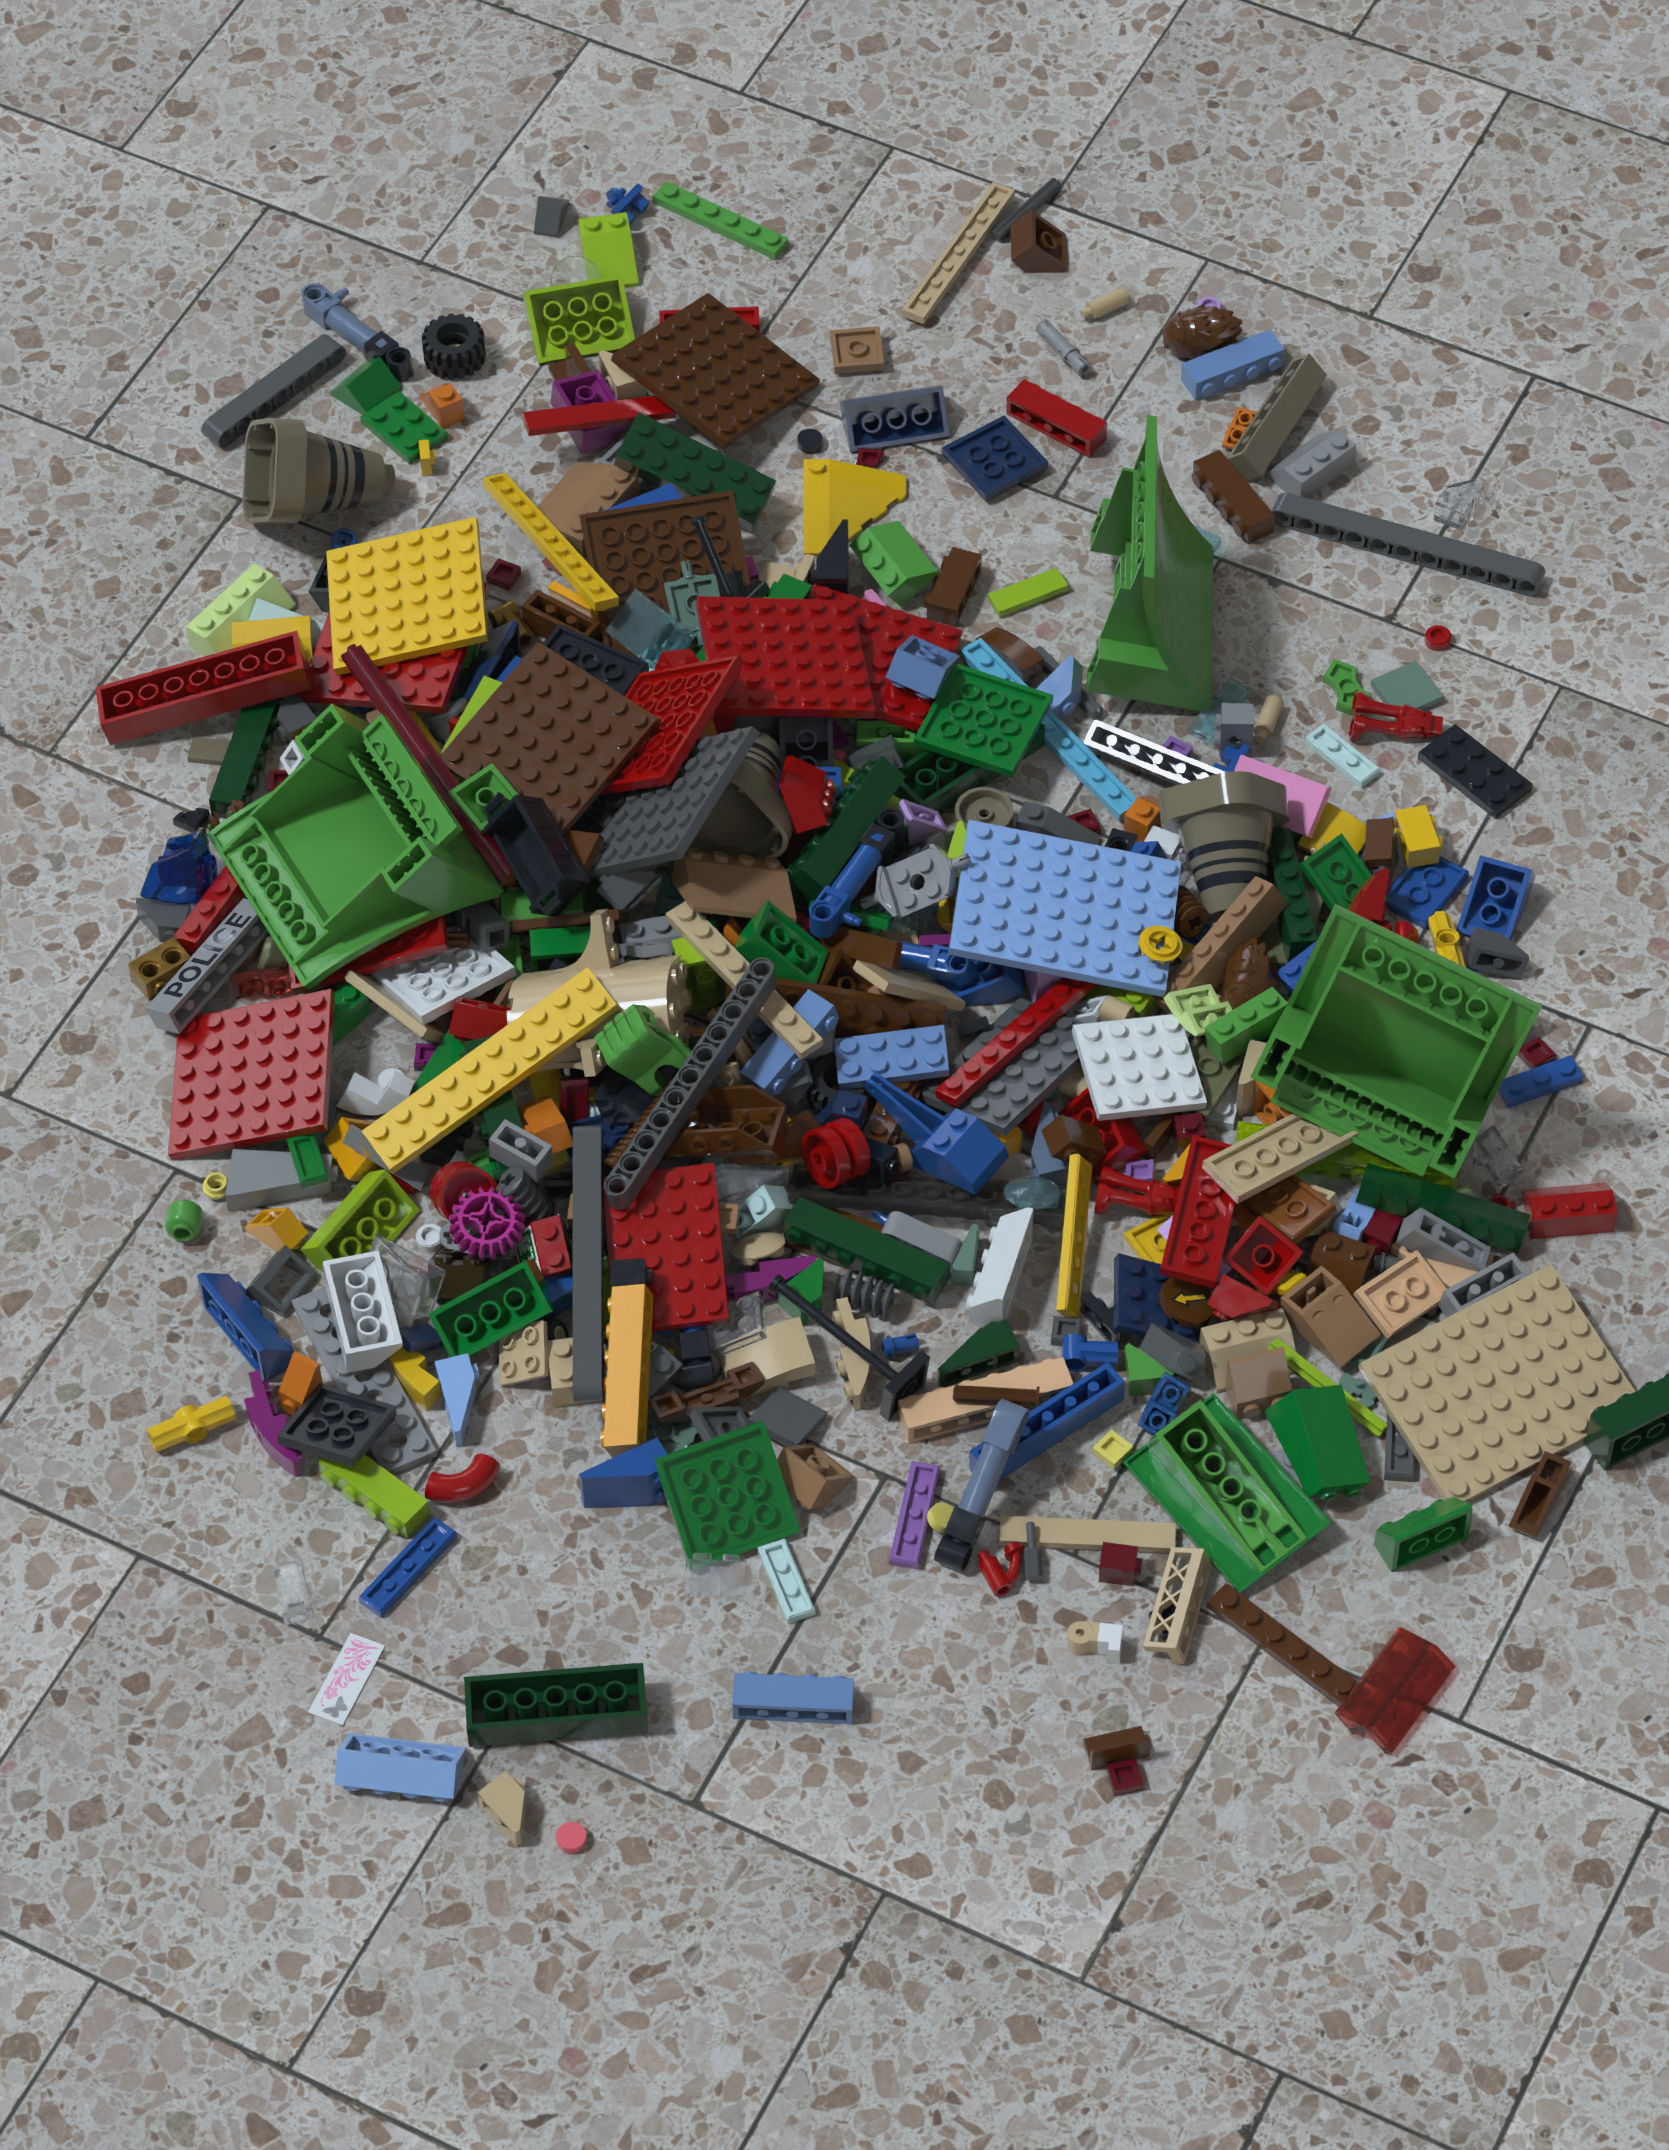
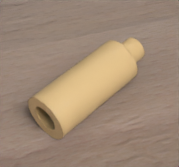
M1118 288L1087 302L1086 308L1080 310V315L1083 319L1090 317L1094 320L1129 303L1128 295L1123 288Z
M1268 695L1254 726L1253 732L1256 735L1254 739L1258 743H1264L1265 739L1272 736L1283 708L1284 701L1276 695Z

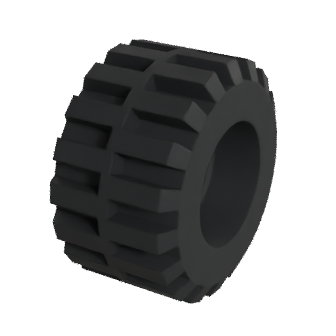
M451 313L445 317L443 315L438 316L437 320L433 319L429 322L430 325L425 326L424 333H422L423 357L427 369H430L433 375L438 374V377L442 379L448 377L449 380H454V378H459L460 380L465 379L467 375L469 377L474 375V371H479L482 368L481 365L486 361L484 331L478 321L474 322V318L470 316L466 318L464 314L454 315V313ZM450 344H461L459 346L454 347L448 346Z
M828 1053L825 1057L820 1055L816 1058L817 1063L812 1062L810 1065L813 1084L807 1090V1100L810 1109H814V1115L816 1116L839 1092L830 1088L838 1084L835 1053ZM861 1087L845 1090L847 1092L867 1096V1110L869 1115L870 1108H874L875 1106V1098L866 1090V1088Z

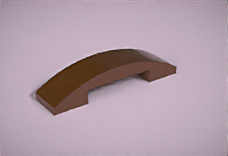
M752 1361L727 1370V1379L681 1396H678L672 1390L649 1398L648 1404L659 1422L679 1423L692 1421L689 1415L694 1408L734 1406L760 1389L765 1384V1380Z

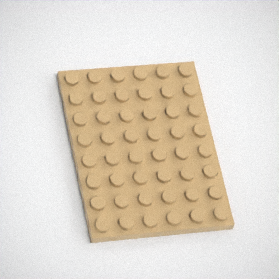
M1552 1264L1361 1362L1358 1366L1443 1500L1454 1496L1469 1502L1538 1465L1544 1451L1557 1455L1586 1439L1590 1415L1596 1408L1600 1406L1606 1407L1616 1402L1623 1394L1636 1392Z

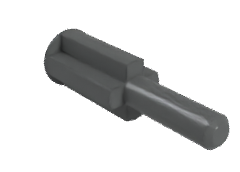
M1030 1521L1026 1523L1028 1549H1024L1025 1580L1035 1582L1043 1579L1041 1550H1038L1036 1547L1035 1523Z

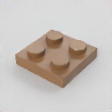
M879 326L830 330L835 374L885 370Z

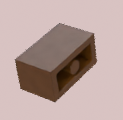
M1059 1115L1042 1129L1046 1144L1053 1158L1069 1163L1070 1155L1080 1154L1093 1167L1108 1154L1097 1126Z

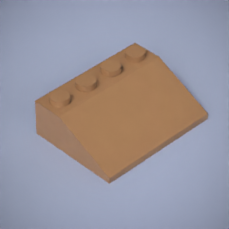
M575 462L537 507L578 553L586 559L579 515L603 511L640 496L639 477L614 464Z
M689 848L681 859L675 860L671 881L692 911L753 918L763 904L769 900L796 923L797 917L788 872L779 860L770 857L759 860L745 854L734 857L720 851H714L713 854L703 853V851L695 848Z

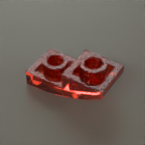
M257 969L231 975L233 992L236 999L249 997L263 991L265 998L268 999L292 991L288 970Z

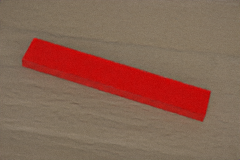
M649 396L523 412L522 419L528 436L631 424L634 422L638 412L654 420L676 418L677 412L658 397Z

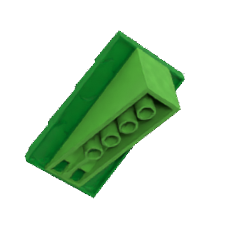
M1214 1393L1204 1401L1199 1400L1157 1432L1146 1445L1122 1462L1144 1490L1152 1496L1196 1548L1206 1551L1212 1565L1228 1584L1239 1593L1332 1523Z

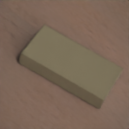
M193 737L187 757L188 762L221 766L230 741Z

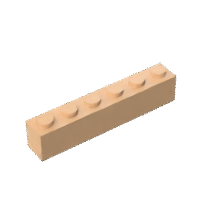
M1061 1357L1046 1359L1041 1363L1030 1366H1019L1014 1370L1000 1374L992 1373L985 1378L973 1381L965 1380L958 1385L1037 1389V1386H1039L1040 1406L1071 1386L1073 1381L1065 1360ZM954 1386L947 1388L939 1387L928 1393L909 1395L904 1399L898 1400V1416L909 1444L989 1423L997 1404L954 1402ZM1022 1406L1029 1409V1411L1036 1408L1035 1406Z

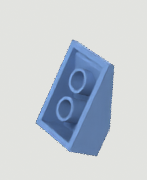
M911 635L897 648L886 678L890 679L891 684L903 689L908 687L915 690V694L921 698L930 699L931 697L934 699L939 694L960 656Z

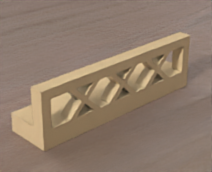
M1171 1547L1144 1640L1143 1648L1145 1651L1168 1652L1173 1664H1185L1212 1569V1563L1204 1549ZM1178 1557L1190 1558L1189 1564L1180 1570L1175 1567ZM1180 1579L1183 1582L1182 1588L1171 1595L1168 1592L1169 1586ZM1173 1604L1176 1607L1175 1613L1164 1620L1161 1617L1162 1611ZM1165 1629L1169 1632L1167 1642H1154L1157 1634Z

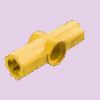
M1436 911L1431 917H1428V926L1435 948L1434 952L1465 967L1459 945L1460 935L1455 930L1452 916L1448 915L1445 911Z
M223 1396L199 1407L186 1405L176 1411L173 1418L151 1426L146 1431L150 1443L157 1453L183 1441L187 1443L199 1442L207 1436L209 1430L236 1420V1414L229 1398Z

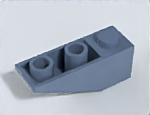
M1045 1101L1043 1104L1031 1151V1170L1038 1190L1064 1185L1068 1181L1069 1163L1051 1157L1042 1133V1129L1058 1117L1056 1110H1051L1048 1101Z

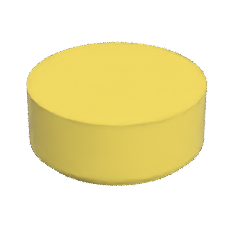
M944 1502L936 1503L927 1513L928 1523L937 1532L944 1533L954 1508Z

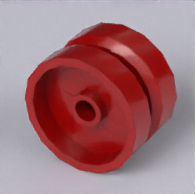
M844 1117L825 1124V1126L806 1132L802 1138L801 1151L805 1166L812 1178L822 1187L828 1189L836 1187L847 1180L865 1174L869 1169L871 1159L869 1146L859 1127L850 1119Z
M456 1161L446 1164L437 1171L431 1182L429 1195L434 1209L440 1216L449 1221V1216L454 1214L452 1212L453 1205H460L459 1198L464 1192H467L464 1196L467 1199L469 1190L473 1191L474 1194H478L480 1186L484 1189V1192H489V1189L493 1186L496 1193L497 1183L488 1172L474 1164Z

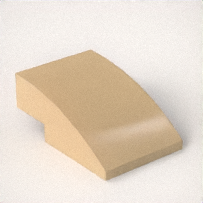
M800 1317L788 1319L755 1331L718 1352V1358L725 1379H727V1370L753 1361L765 1380V1384L748 1398L771 1393L778 1386L787 1389L788 1382L816 1375L815 1360Z

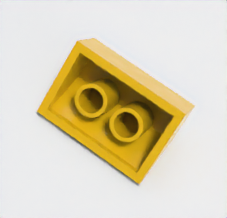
M310 616L232 622V648L297 630L306 650L309 665L313 655Z

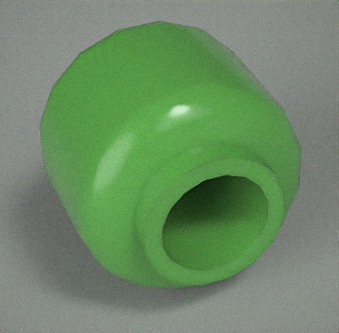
M190 1200L173 1202L166 1214L165 1228L167 1233L175 1240L181 1242L196 1238L202 1230V1208Z

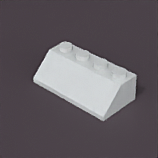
M1027 1207L1000 1217L997 1227L992 1226L989 1235V1243L991 1245L989 1250L984 1249L981 1259L982 1272L977 1271L973 1283V1288H975L974 1295L969 1294L966 1302L965 1311L969 1312L970 1324L984 1327L990 1322H999L1007 1318L1033 1240V1208Z
M379 1251L323 1261L324 1283L346 1371L350 1373L375 1368L403 1347Z

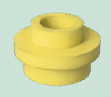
M218 1172L209 1174L202 1185L204 1194L210 1199L224 1198L228 1178Z

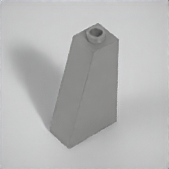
M233 1149L225 1192L228 1211L243 1210L332 1193L333 1182H338L339 1167L334 1165L333 1154H321L329 1181L301 1188L290 1152Z

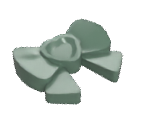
M1344 1373L1339 1381V1385H1342L1343 1389L1351 1396L1353 1394L1355 1397L1362 1396V1404L1368 1409L1372 1408L1377 1396L1368 1382L1355 1379L1349 1373Z

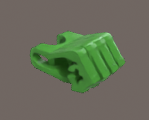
M632 1004L626 1009V1013L621 1012L614 1018L615 1022L610 1021L604 1026L605 1031L598 1033L594 1039L609 1067L636 1082L650 1095L657 1097L660 1092H663L666 1083L658 1068L663 1065H673L680 1070L692 1051L676 1036L663 1029L656 1028L657 1021L652 1010L645 1005Z

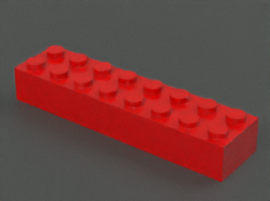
M296 630L95 687L100 725L109 744L113 745L312 689L306 650Z

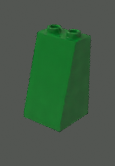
M1342 1385L1294 1389L1265 1410L1266 1416L1309 1498L1320 1497L1321 1500H1328L1340 1494H1344L1346 1498L1354 1497L1361 1494V1489L1371 1483Z

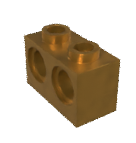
M172 937L128 963L131 980L145 997L151 1000L158 995L191 956Z

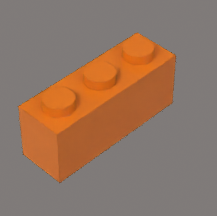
M550 1095L518 1107L521 1113L520 1121L522 1128L552 1145V1154L573 1146V1140L566 1121Z

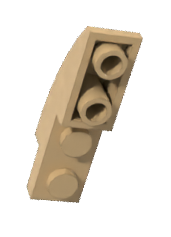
M848 1298L836 1299V1311L832 1312L834 1322L871 1351L866 1317L854 1320ZM841 1342L840 1360L836 1361V1367L839 1377H844L846 1384H843L846 1400H852L856 1411L861 1409L866 1398L871 1366Z

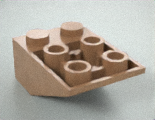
M1320 1266L1281 1297L1280 1308H1283L1290 1327L1340 1369L1381 1337V1333L1342 1282L1323 1266Z

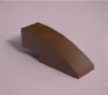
M995 627L975 639L976 641L982 638L1024 683L1043 673L1044 658L1013 633Z
M1544 1451L1536 1471L1531 1475L1509 1523L1510 1528L1536 1539L1572 1470L1571 1461Z

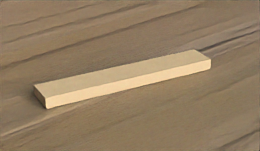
M1000 1515L999 1546H1006L1011 1542L1018 1541L1024 1547H1028L1026 1523L1031 1521L1035 1523L1037 1548L1102 1550L1103 1542L1138 1546V1552L1170 1553L1171 1547H1175L1176 1523Z

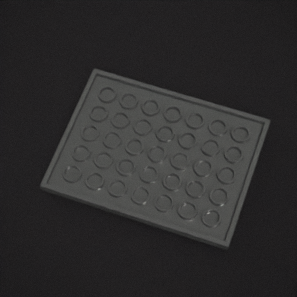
M753 726L699 739L694 743L689 751L688 759L681 764L676 772V778L670 784L610 793L602 797L600 800L605 806L598 822L590 826L588 832L600 834L604 841L587 873L588 878L592 879L681 859L760 733Z

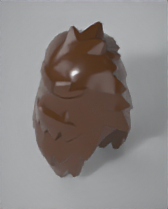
M1200 305L1193 309L1189 308L1182 313L1179 311L1168 320L1165 327L1160 329L1163 335L1164 348L1170 349L1173 354L1181 358L1195 359L1238 342L1235 338L1243 330L1240 326L1243 323L1242 319L1232 316L1234 314L1233 311L1218 310L1219 308L1214 306L1204 307Z
M1258 937L1251 938L1245 944L1242 942L1234 955L1228 960L1220 1000L1221 1003L1228 1001L1232 1010L1271 987L1276 990L1280 984V980L1275 973L1278 971L1277 964L1273 963L1271 965L1267 955V947L1264 942L1260 944Z

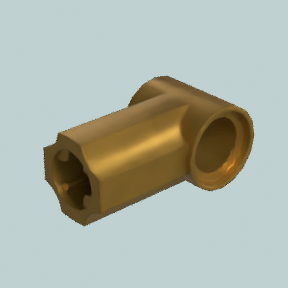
M509 600L487 611L489 621L494 629L513 620L518 621L521 650L528 647L531 641L534 640V633L521 618V613L513 600Z

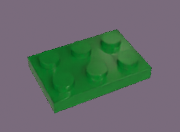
M400 391L360 416L361 424L408 464L420 458L418 440L429 439V448L432 450L448 439L447 431Z
M1342 833L1299 864L1301 870L1331 911L1335 904L1348 910L1358 891L1372 876ZM1387 895L1385 896V902L1389 900Z

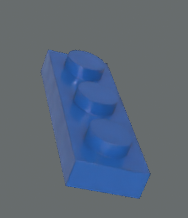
M1570 1055L1505 1078L1498 1089V1093L1507 1108H1511L1582 1083L1584 1075Z

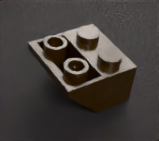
M440 1249L427 1263L426 1297L455 1299L487 1282V1277L490 1274L491 1258L485 1257L481 1261L479 1254L470 1258L468 1252L467 1254H456L454 1249Z

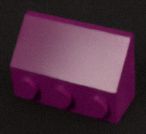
M599 370L553 381L551 405L553 408L617 401ZM629 424L567 432L580 454L604 449Z

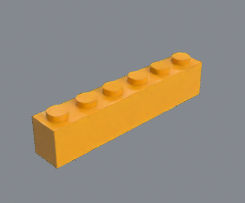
M645 1284L612 1287L611 1298H608L607 1302L610 1314V1324L606 1326L609 1349L605 1351L607 1377H604L603 1388L606 1394V1403L602 1405V1417L605 1424L604 1430L600 1434V1441L602 1447L606 1449L612 1458L646 1443L654 1295Z

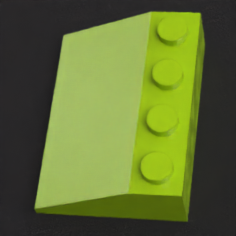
M622 274L524 291L523 302L538 364L566 360L565 345L575 343L582 356L599 354L600 351L611 352L619 350L635 340Z

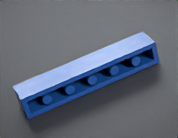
M1108 1362L1030 1411L1027 1424L1014 1454L1010 1453L999 1481L1124 1400L1125 1381ZM985 1442L969 1451V1469L971 1472L974 1470Z

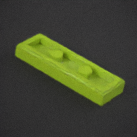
M1054 568L989 593L988 601L1000 618L1068 591L1069 585L1059 570Z

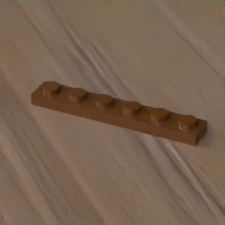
M1227 1583L1207 1601V1608L1343 1711L1363 1693L1364 1686Z

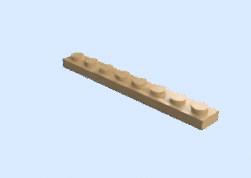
M995 182L990 185L902 308L903 317L925 324L1014 199V189Z
M686 901L667 912V922L734 989L750 963L700 912L692 911ZM774 989L758 1013V1016L800 1059H803L822 1047L823 1039Z

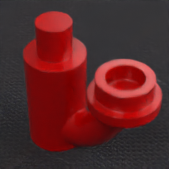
M1018 1541L1011 1542L1004 1548V1556L1007 1561H1010L1009 1570L1006 1573L997 1557L991 1556L988 1550H982L977 1555L980 1560L978 1567L996 1597L1007 1594L1019 1576L1021 1556L1024 1554L1025 1547Z

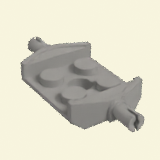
M932 843L929 845L930 848L888 867L879 866L877 869L876 891L874 894L861 898V906L863 909H867L879 903L893 917L900 919L954 896L957 888L956 873H958L959 868L971 864V860H968L971 858L968 853H965L955 859H950L946 852ZM923 876L925 880L924 886L916 890L914 882L917 877Z

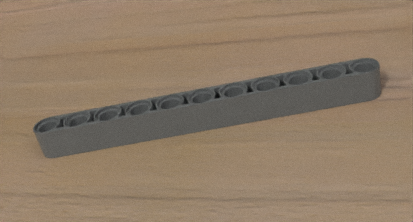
M1291 493L1279 494L1271 511L1275 515L1274 524L1277 526L1525 596L1537 594L1546 573L1545 568L1541 564L1531 560Z
M757 958L750 963L605 1180L604 1189L612 1208L623 1210L632 1204L776 988L777 978L774 965L768 958ZM633 1168H638V1169L635 1170V1171H629V1170H631V1169H633Z
M602 1125L573 1127L574 1402L604 1400Z

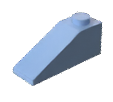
M468 1353L434 1361L436 1376L440 1381L442 1398L457 1447L463 1445L477 1392L475 1381L480 1380L477 1364H471Z

